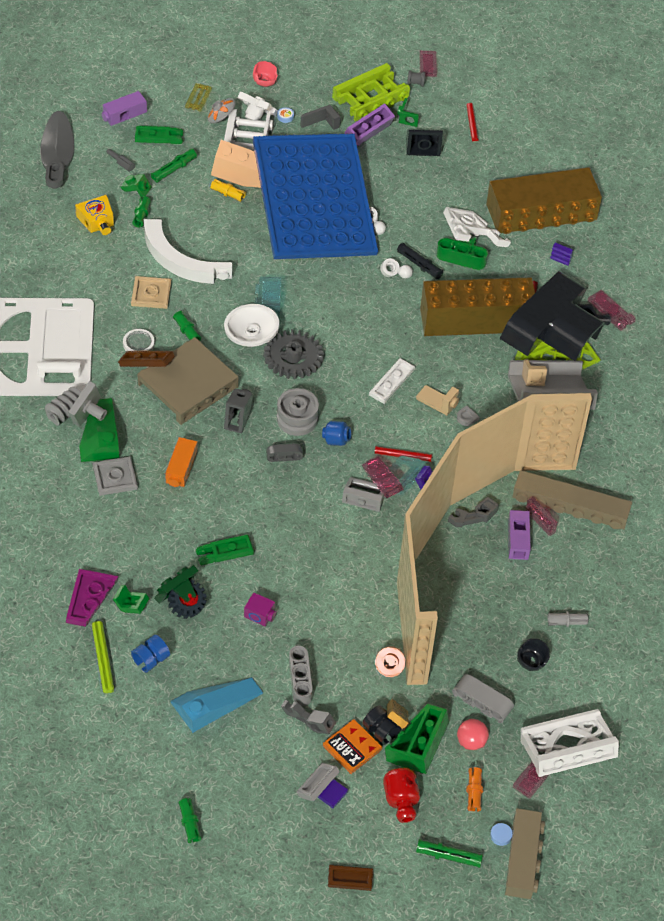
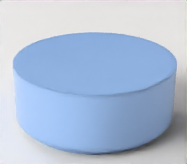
M504 823L494 825L491 829V840L500 846L507 845L512 839V829Z

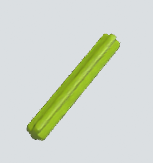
M94 621L92 623L102 689L103 693L114 692V685L103 622Z

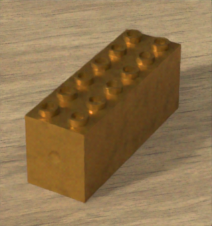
M590 167L490 181L486 205L496 230L500 233L509 234L515 231L525 232L529 229H543L550 226L559 227L564 224L574 225L585 221L593 222L598 218L602 196Z
M532 277L423 281L420 311L424 336L501 334L511 316L535 294Z

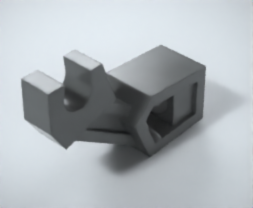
M486 497L475 506L474 512L468 513L457 508L455 515L458 517H454L451 514L448 517V522L455 527L461 528L464 525L479 522L487 523L498 511L499 504Z
M285 700L281 705L287 715L306 723L305 725L316 733L330 734L336 724L329 712L313 710L310 714L295 701L291 705L288 700Z

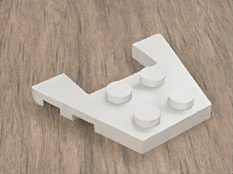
M446 207L443 212L456 240L469 242L471 238L470 233L475 236H488L496 246L508 247L511 243L507 238L505 240L499 236L501 233L496 229L488 228V223L473 211Z

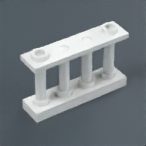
M233 109L229 114L224 141L254 151L253 144L235 142L233 138L253 139V136H268L269 130L273 129V120H270V113H267L266 121L241 119L237 116V109ZM239 125L264 128V132L241 131L235 127H239Z

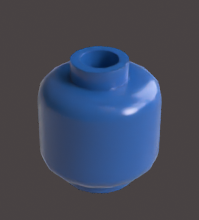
M329 421L326 427L322 429V437L325 438L328 445L344 446L351 439V428L343 421Z

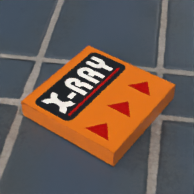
M354 719L323 742V747L350 774L382 750V746Z

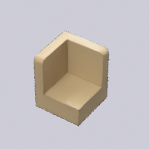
M524 359L522 377L526 386H545L546 366H531L529 360Z

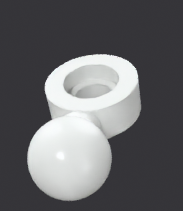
M369 207L374 233L381 235L385 232L386 226L383 222L378 221L376 209Z
M392 258L386 259L380 266L382 274L386 277H393L399 274L402 278H410L413 274L410 266L403 265L399 267L398 262Z

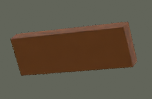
M126 351L118 363L120 367H166L175 356L173 351Z

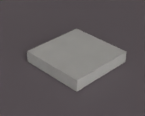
M131 456L92 463L99 496L138 489Z

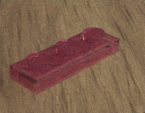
M379 456L370 459L362 465L365 473L386 499L404 490L402 484Z

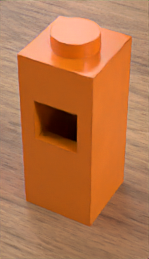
M178 438L165 472L166 483L173 487H185L197 454V441Z

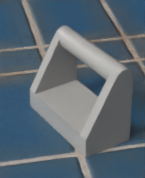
M350 477L343 491L342 502L380 512L388 486ZM352 485H354V486L366 488V489H369V490L377 491V492H380V493H379V495H378V494H374V493H370V492H366V491L354 489V488H351V487H352Z

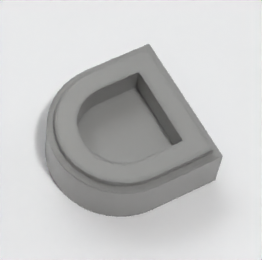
M465 406L457 413V421L464 426H470L480 418L468 406Z

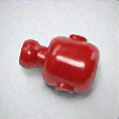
M409 768L392 769L383 778L386 800L389 806L397 808V820L401 823H408L415 820L416 810L413 806L420 800L417 777L415 772Z

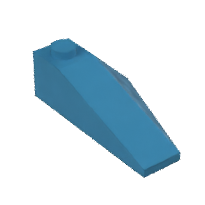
M247 678L188 691L170 702L192 733L260 696L263 692L253 678Z

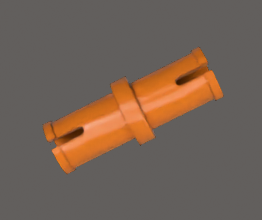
M471 767L468 770L469 785L466 787V792L468 793L467 809L468 811H475V808H477L479 812L481 811V794L483 793V786H481L482 769L474 767L473 772Z

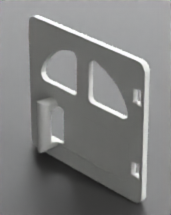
M0 298V328L7 320L19 313L26 311L31 313L30 339L28 341H0V353H28L27 380L24 383H17L7 378L0 371V396H59L64 391H68L70 387H76L82 392L91 377L94 302L88 298ZM5 303H16V306H5ZM62 303H73V307L62 306ZM45 373H73L75 381L74 383H45L44 376Z

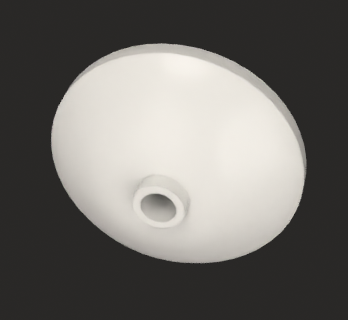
M260 304L242 305L232 310L226 317L224 322L225 333L231 341L238 345L248 347L260 346L276 336L279 331V318L267 306Z

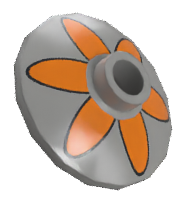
M227 98L222 101H216L212 105L207 120L210 123H217L226 118L236 105L235 100Z

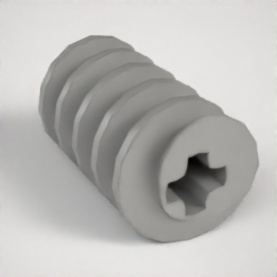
M70 387L68 391H64L62 395L57 396L51 403L46 404L45 412L48 419L58 426L60 424L58 420L64 422L65 417L70 418L68 411L81 394V391L76 387Z

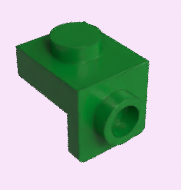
M144 174L128 175L120 186L125 192L137 191L140 197L146 196L152 188Z
M121 585L113 601L122 612L141 614L150 598L146 593L130 592L126 585Z

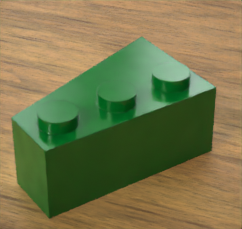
M427 704L410 721L411 724L398 734V738L391 745L388 744L385 747L387 762L420 773H427L449 724L447 709Z

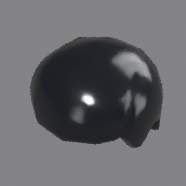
M535 638L526 640L517 652V661L528 671H539L550 658V649L547 644ZM531 657L535 660L534 664H530Z

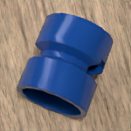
M153 635L145 641V645L141 644L133 649L131 656L138 666L143 662L146 666L142 670L147 673L156 667L157 662H163L170 656V651L166 643L158 635Z

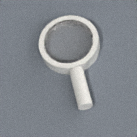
M144 329L131 330L123 338L125 351H152L155 345L153 335Z

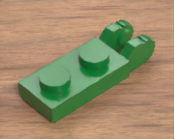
M136 126L135 142L182 144L183 142L182 129L163 126Z
M249 535L210 542V544L199 546L195 550L198 556L212 552V554L199 558L200 565L254 555Z

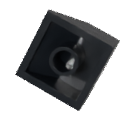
M407 130L406 155L440 156L443 130Z

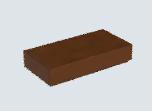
M329 865L328 887L372 891L373 868Z

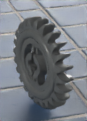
M291 329L290 335L284 330L283 337L278 332L277 339L274 337L266 343L267 346H264L263 357L268 368L273 369L275 374L279 372L280 377L286 375L287 379L290 376L293 379H297V376L300 378H304V375L310 376L311 372L315 373L323 362L324 351L322 350V345H319V340L314 341V335L308 339V332L301 336V330L298 331L297 335L294 334L293 329Z

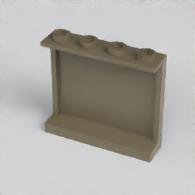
M196 338L186 341L176 350H172L175 357L166 367H148L137 374L138 385L144 384L176 414V421L180 425L238 388V376Z

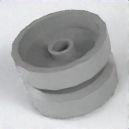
M299 388L289 389L282 393L277 403V423L281 430L294 436L306 435L312 432L318 422L319 403L317 397L312 392Z

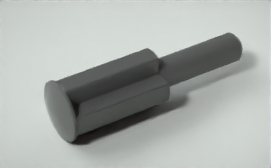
M107 149L106 153L116 159V163L128 172L135 168V163L122 154L119 156L111 149Z

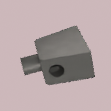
M234 389L226 402L224 429L242 434L252 406L253 394L248 389ZM236 409L240 410L237 421L239 426L230 424Z

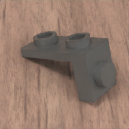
M329 104L302 114L300 126L304 128L326 120L332 129L335 130L340 126L341 117Z

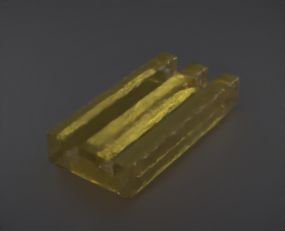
M196 83L186 102L185 108H192V110L196 109L201 112L212 87ZM198 88H200L201 90H200V92L198 93V96H197V98H196L194 104H192L193 98H194V96H195V94H196ZM204 90H206L200 104L198 105Z

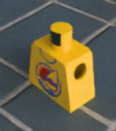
M107 195L75 205L76 217L91 233L100 230L102 235H108L111 232L110 227L114 226V220Z

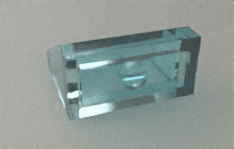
M399 456L377 479V482L388 486V489L402 497L416 482L415 477L425 466V462L417 458ZM402 464L410 468L400 480L390 479Z

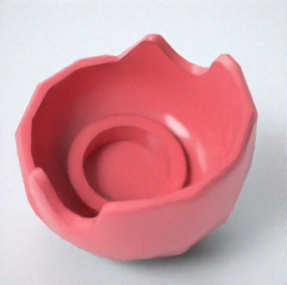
M258 62L253 70L254 81L263 87L273 86L278 77L277 67L271 62Z
M468 719L459 726L457 738L459 744L465 749L477 750L485 746L489 739V733L483 722L478 719Z

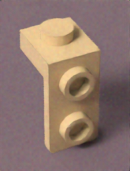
M425 385L417 394L416 399L447 416L459 403V390L452 387L444 395Z

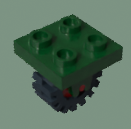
M195 565L190 568L185 566L177 572V576L173 579L169 577L161 583L162 586L157 589L158 593L154 598L159 604L168 598V602H170L168 606L173 608L171 612L173 614L175 612L178 613L177 617L179 618L181 615L183 619L198 615L207 601L205 600L207 595L203 593L205 589L203 587L200 589L199 586L201 584L199 583L194 584L193 578L198 573Z

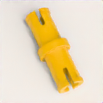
M214 179L211 183L210 188L224 194L223 196L225 197L229 196L241 202V198L244 199L246 196L245 191L233 187L230 183L226 184L217 179Z

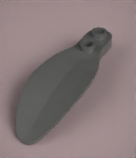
M62 111L54 112L49 118L40 146L41 161L46 169V185L52 189H57L63 185L64 171L70 165L74 154L72 128L67 116Z

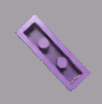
M383 104L349 126L344 134H355L356 144L359 146L389 127L395 115L386 104Z

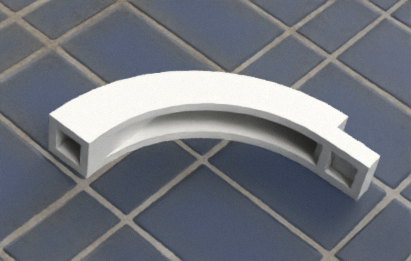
M144 219V234L147 247L155 260L165 269L179 277L201 283L214 284V278H219L220 280L232 279V262H206L187 257L173 248L165 238L162 230V219Z

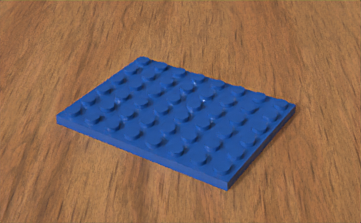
M355 134L253 136L254 152L274 259L375 256L378 254Z

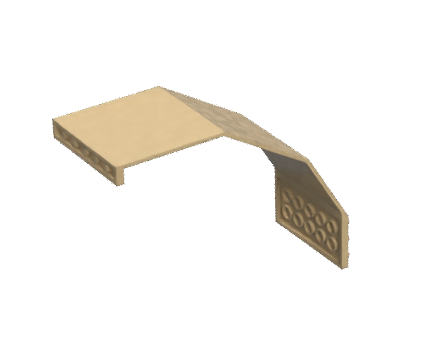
M591 393L532 394L458 433L406 512L397 589L403 651L406 659L407 685H425L428 683L438 619L437 611L420 612L415 560L449 507L513 471L576 470L592 401Z

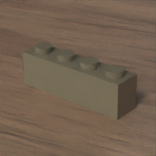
M516 808L505 895L531 899L532 894L537 893L539 880L535 879V873H539L541 860L537 859V853H541L543 840H539V835L543 834L545 821H541L542 812Z

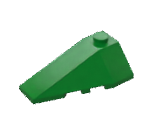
M112 398L100 399L96 404L107 410V414L102 421L91 414L87 418L79 445L81 462L119 458V444Z

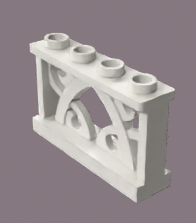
M599 709L521 728V744L524 745L536 767V773L539 777L618 757L619 741L611 733ZM597 727L598 730L591 734L592 728ZM563 735H570L581 739L577 746L570 748L563 745H555ZM533 742H537L538 744L545 746H539L534 744ZM538 751H545V754L539 755Z

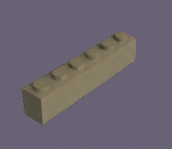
M522 470L519 472L512 498L522 503L529 502L539 508H550L557 513L564 512L578 519L585 518L595 524L602 523L609 525L613 529L623 530L625 529L632 502Z

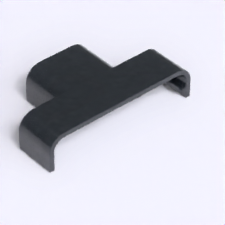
M558 271L511 316L500 339L526 356L543 341L573 361H576L590 337L594 340L598 338L605 322L576 305L580 304L586 288Z

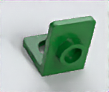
M405 98L403 105H399L397 112L399 123L418 127L419 115L406 112L408 98ZM412 117L414 122L410 123L405 118Z

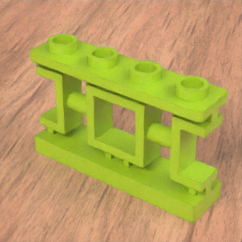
M385 63L334 86L332 98L336 102L338 101L340 105L348 102L351 105L350 116H354L353 120L356 122L383 104H386L387 107H392L395 103L404 101L405 98L409 97L410 86L405 83L397 86L393 82L394 72H390L391 66ZM374 89L378 95L370 98L366 93Z

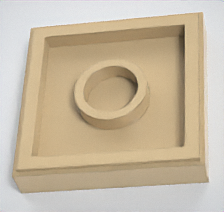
M135 276L131 306L167 309L171 279Z

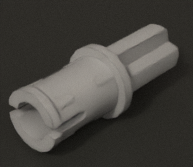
M566 611V613H548L547 616L548 626L565 625L569 627V625L588 624L587 614H569V611Z

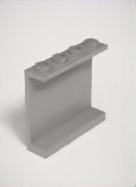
M510 360L508 379L518 401L532 394L591 393L590 410H595L598 393L596 389H587L581 377L582 361L529 360L531 366H546L547 374L545 386H526L522 377L524 360Z

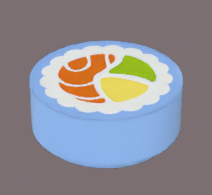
M281 108L277 112V118L280 122L289 123L294 119V111L290 108Z

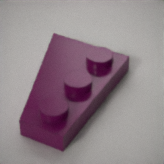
M79 569L66 623L86 627L118 581V576Z

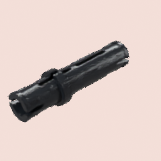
M401 243L398 246L397 252L419 266L421 271L427 272L436 280L441 278L443 270L434 265L432 260L424 258L405 243Z

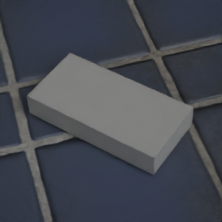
M322 763L296 793L303 799L315 801L340 771L337 766Z

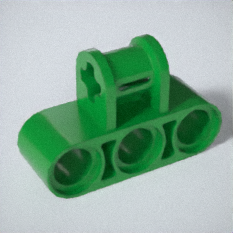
M477 237L470 238L469 242L442 238L438 241L436 256L439 260L482 270L486 266L488 252L485 248L476 246Z

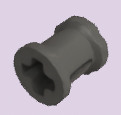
M409 70L407 84H418L424 87L425 72L413 73Z

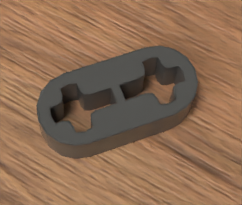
M299 444L271 445L266 450L269 462L296 461L303 458L302 446Z

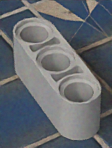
M294 646L289 653L293 700L304 707L309 705L312 699L309 657L305 647Z
M465 674L452 690L455 697L459 696L464 699L463 702L473 708H479L480 712L490 718L497 719L498 723H502L514 708L513 702L508 697L468 674Z

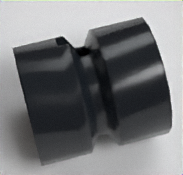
M381 705L374 707L362 721V725L370 733H375L374 736L383 745L389 743L385 738L387 734L394 739L402 729L388 718L387 710Z

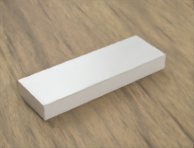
M400 358L369 392V396L385 404L415 370V366Z

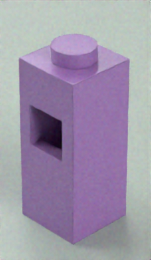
M137 91L103 104L102 112L103 120L105 122L108 121L112 126L147 112V101Z
M510 510L509 559H529V511Z

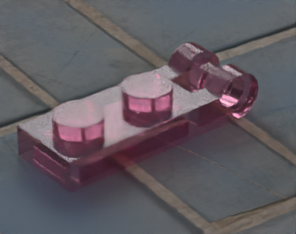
M602 290L588 297V302L601 314H609L611 316V323L620 331L625 329L626 325L635 323L634 316L623 310Z

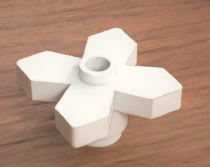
M243 92L239 93L237 98L248 106L245 118L259 120L264 112L276 117L278 110L273 108L270 103L265 102L263 98L258 96L254 98Z

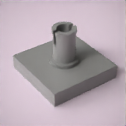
M90 381L68 411L73 423L79 427L84 423L89 414L100 421L107 414V410L96 405L101 395L96 384Z

